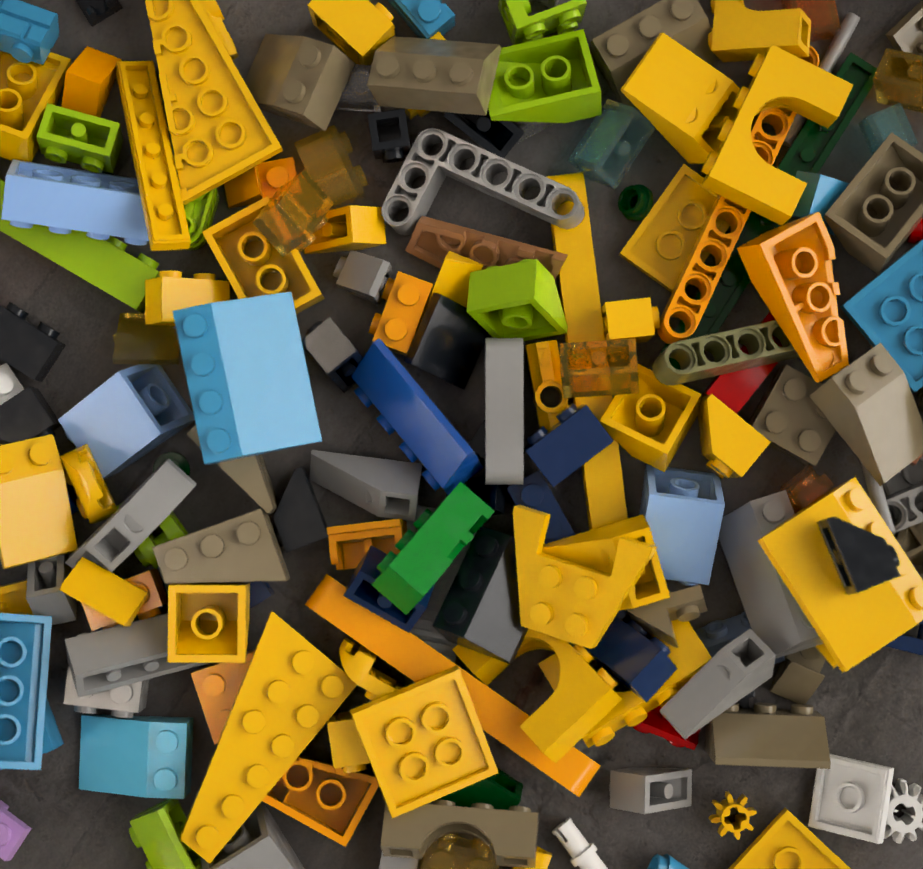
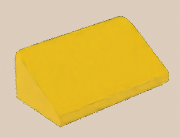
M449 251L443 261L425 311L433 293L441 294L467 308L470 272L482 270L483 264Z
M85 557L79 560L59 588L65 594L123 626H131L149 594Z

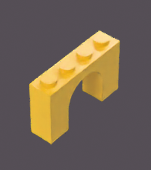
M711 0V10L714 14L712 31L708 33V45L710 50L722 62L752 61L758 53L764 56L772 44L797 57H809L811 20L801 8L756 11L745 7L743 0Z
M772 44L764 56L758 53L748 71V74L753 76V79L748 88L745 86L741 87L732 106L738 110L733 121L727 118L719 131L717 139L722 141L717 153L713 151L709 153L701 169V172L707 174L701 186L782 226L792 217L807 183L771 166L760 157L751 137V125L754 116L768 109L782 108L791 110L828 129L839 117L853 84Z
M678 619L672 621L678 648L659 639L670 649L671 653L668 655V658L677 667V670L647 703L631 690L616 692L622 700L582 738L588 748L593 745L602 746L614 738V732L626 725L632 727L641 723L647 718L649 711L659 705L663 707L712 658L689 621L682 622ZM556 653L538 663L553 690L556 689L560 678V663Z
M528 629L515 659L531 650L545 649L553 651L559 659L560 678L552 695L519 727L543 754L554 763H557L622 699L613 690L618 683L603 667L596 672L589 663L594 658L583 646L577 644L572 646L568 641ZM456 645L452 649L468 669L487 686L510 665L460 645Z

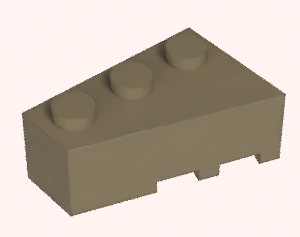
M262 508L152 547L165 584L287 581L291 579L269 516Z

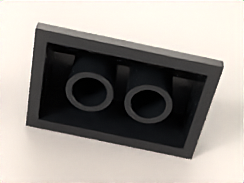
M481 526L472 540L432 626L449 642L511 665L528 628L521 626L515 538Z

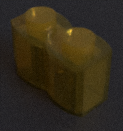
M332 125L326 131L321 130L294 142L296 151L324 212L342 207L365 196L363 187L367 186L368 182L360 164L353 167L349 159L348 153L353 152V148L345 131L338 133L335 125Z

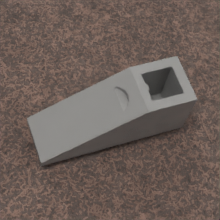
M318 450L311 451V481L378 517L415 521L422 464Z
M751 628L721 648L660 709V713L685 740L773 676L776 654Z

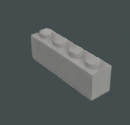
M168 613L157 614L151 618L132 622L131 626L118 624L112 628L92 633H81L75 637L64 639L68 664L78 697L209 664L167 663Z

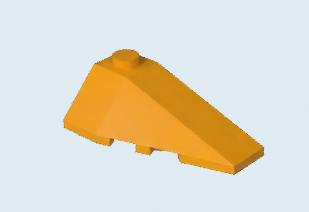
M820 212L812 213L767 231L737 247L752 284L815 382H822L847 367L849 360L844 321L839 318L836 295H840L839 282L834 283L832 260L836 259L835 250Z

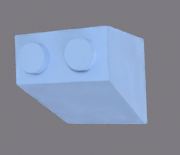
M153 359L118 371L61 416L58 421L64 428L67 438L77 448L88 444L103 479H106L121 472L195 421L193 412L157 359Z
M646 464L639 515L643 514L650 527L654 544L657 546L656 551L664 578L666 580L678 581L686 586L709 585L725 507L720 477L714 473L668 467L663 472Z

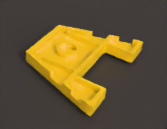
M521 505L514 506L513 523L521 626L589 649L595 648L620 610V605L628 592L639 580L640 573L648 560H651L656 553L657 546L628 537L619 538L611 574L542 553L551 514Z

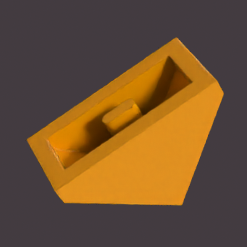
M86 46L66 71L61 107L101 117L117 76L115 70L116 62L122 61V59Z

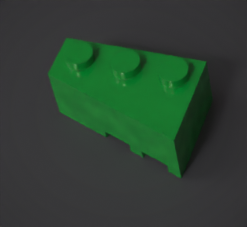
M460 481L434 512L427 508L413 523V526L418 529L415 533L409 529L396 543L395 547L399 550V553L396 555L390 551L379 563L376 569L381 574L372 583V586L407 615L427 594L452 564V561L462 548L471 541L476 531L495 511Z

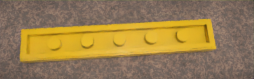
M117 61L115 70L151 251L189 249L191 239L154 61Z

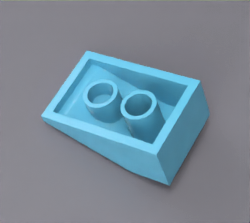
M82 714L79 789L144 798L185 799L191 792L193 717L133 716V718H120L111 715Z

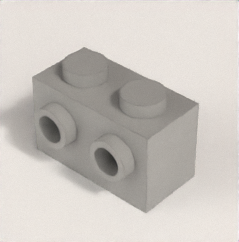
M68 666L63 704L74 705V711L79 713L94 714L97 708L111 710V716L133 718L134 713H139L146 708L150 679L78 697L70 667Z

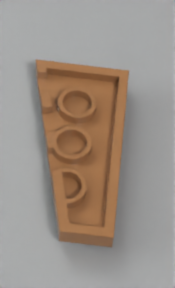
M421 216L405 249L406 252L441 269L449 251L483 264L482 270L489 266H504L518 263L523 259H538L552 274L554 280L568 256L560 252Z

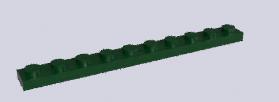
M850 52L835 75L853 84L839 117L828 129L807 119L777 166V169L793 177L796 176L797 170L818 174L882 71ZM751 211L697 329L688 339L717 333L748 285L750 278L737 247L781 225ZM698 291L693 300L700 299V291ZM680 320L674 332H685V324L682 320ZM666 343V344L664 345V347L662 348L661 352L659 353V355H660L670 344H667V343ZM669 358L670 364L675 369L681 370L679 363L675 359Z

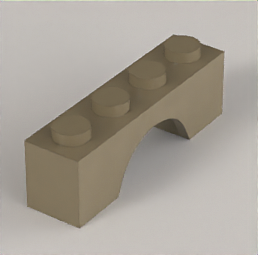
M435 800L433 804H425L392 818L385 802L380 846L383 856L422 859L428 847L438 838L450 833L463 832L472 834L484 841L491 849L497 866L535 869L539 826L538 813L531 812L530 808L524 806H511L509 810L493 809L492 805L486 803H473L471 807L456 806L452 801Z

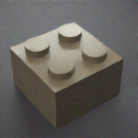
M787 364L777 369L748 421L749 425L770 441L769 446L806 467L817 465L836 431L810 397L823 384L816 383L814 379Z

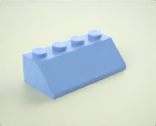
M12 160L6 173L1 219L9 220L10 225L19 228H32L33 224L49 226V231L58 234H70L71 230L87 232L86 236L99 240H107L109 236L124 238L126 243L132 245H146L147 241H149L136 178Z

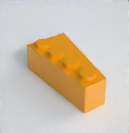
M298 756L262 801L346 847L379 784L375 775L360 771L344 773L343 768L334 769L333 764Z

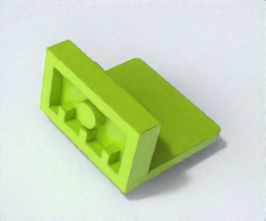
M499 0L498 9L512 45L542 39L544 36L557 32L559 35L576 30L579 27L578 23L582 22L587 2L586 0H571L531 16L528 15L532 12L529 0Z

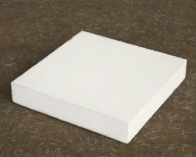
M830 754V769L816 770L808 827L876 844L883 843L894 768Z

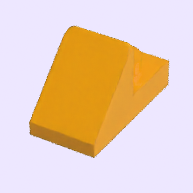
M293 157L262 162L224 183L228 208L250 205L266 196L270 200H277L301 195Z

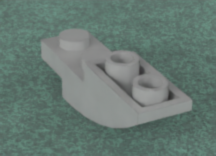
M168 458L119 506L114 514L69 556L65 563L73 569L79 560L85 557L113 572L181 503L197 483Z

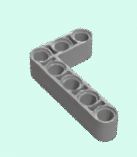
M437 128L425 129L417 136L381 208L384 221L395 232L405 236L411 235L421 216L426 217L445 177L448 176L563 229L575 228L582 222L585 215L584 206L576 192L571 188ZM434 144H443L438 154L428 155L429 149ZM470 157L475 158L471 168L460 170L463 160ZM499 172L508 173L507 179L502 184H492L493 177ZM426 176L425 183L421 187L412 188L415 178ZM535 186L541 188L536 198L532 200L524 199L525 192L529 188ZM566 201L574 203L573 209L568 214H557V209L561 203ZM403 208H409L408 216L404 220L396 222L395 217L398 211Z

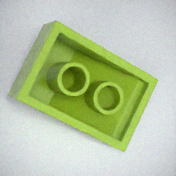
M584 29L501 48L488 106L491 121L569 123L602 115L601 89Z

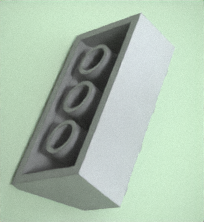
M786 490L749 501L722 517L718 537L750 628L776 654L775 659L823 644L757 541L795 515Z

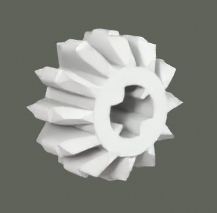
M898 778L895 788L892 785L884 839L892 835L893 841L901 844L906 835L911 841H916L915 829L919 828L923 831V794H920L921 787L918 784L913 783L908 786L906 780ZM902 804L906 807V810L902 809L901 811L904 812V815L898 818L893 812H898L895 807Z

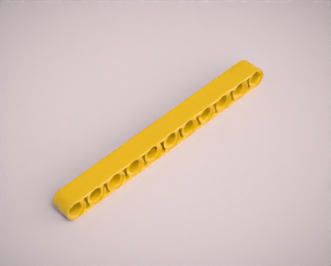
M583 172L546 176L575 191L584 206L585 215L578 226L572 229H563L551 224L554 251L568 255L557 275L560 301L568 326L565 342L573 403L577 408L582 404L587 405L600 422L613 398ZM570 201L561 203L557 209V214H568L573 209L574 203ZM611 435L610 437L613 439V442L581 466L589 530L628 519L619 445Z

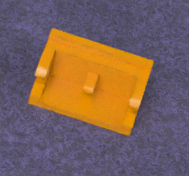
M399 518L326 527L327 535L329 536L331 564L336 565V570L338 571L356 569L371 545L386 554L392 551L397 555L399 550L395 545L408 531L407 522Z

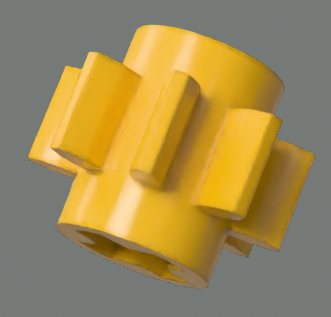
M725 791V799L721 802L712 800L713 805L716 807V814L710 815L709 820L711 823L721 822L718 828L720 836L723 837L727 831H730L737 840H740V832L745 828L753 831L754 828L749 823V816H754L757 814V811L752 807H744L748 800L744 794L740 795L736 800L733 799L729 791ZM734 807L741 814L735 815V822L731 823L726 816L730 815V808Z

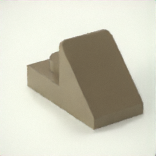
M700 585L670 592V598L634 609H627L630 618L645 631L678 648L672 621L677 619L682 622L691 621L701 615L700 613L708 611Z
M815 647L784 656L785 661L780 663L769 691L797 704H806L825 678V675L820 673L825 659Z

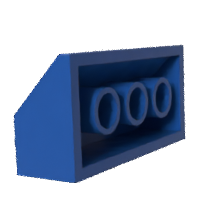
M378 338L374 341L351 376L359 386L354 390V393L367 408L373 404L381 414L376 419L389 435L396 431L404 442L399 445V448L412 463L419 459L427 470L422 473V476L435 491L442 487L447 495H449L460 481L464 484L480 471L483 466L473 449L382 340Z

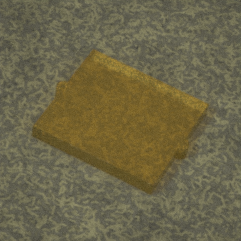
M120 313L117 333L113 334V341L115 343L113 364L179 365L181 350L176 326L145 325V313Z

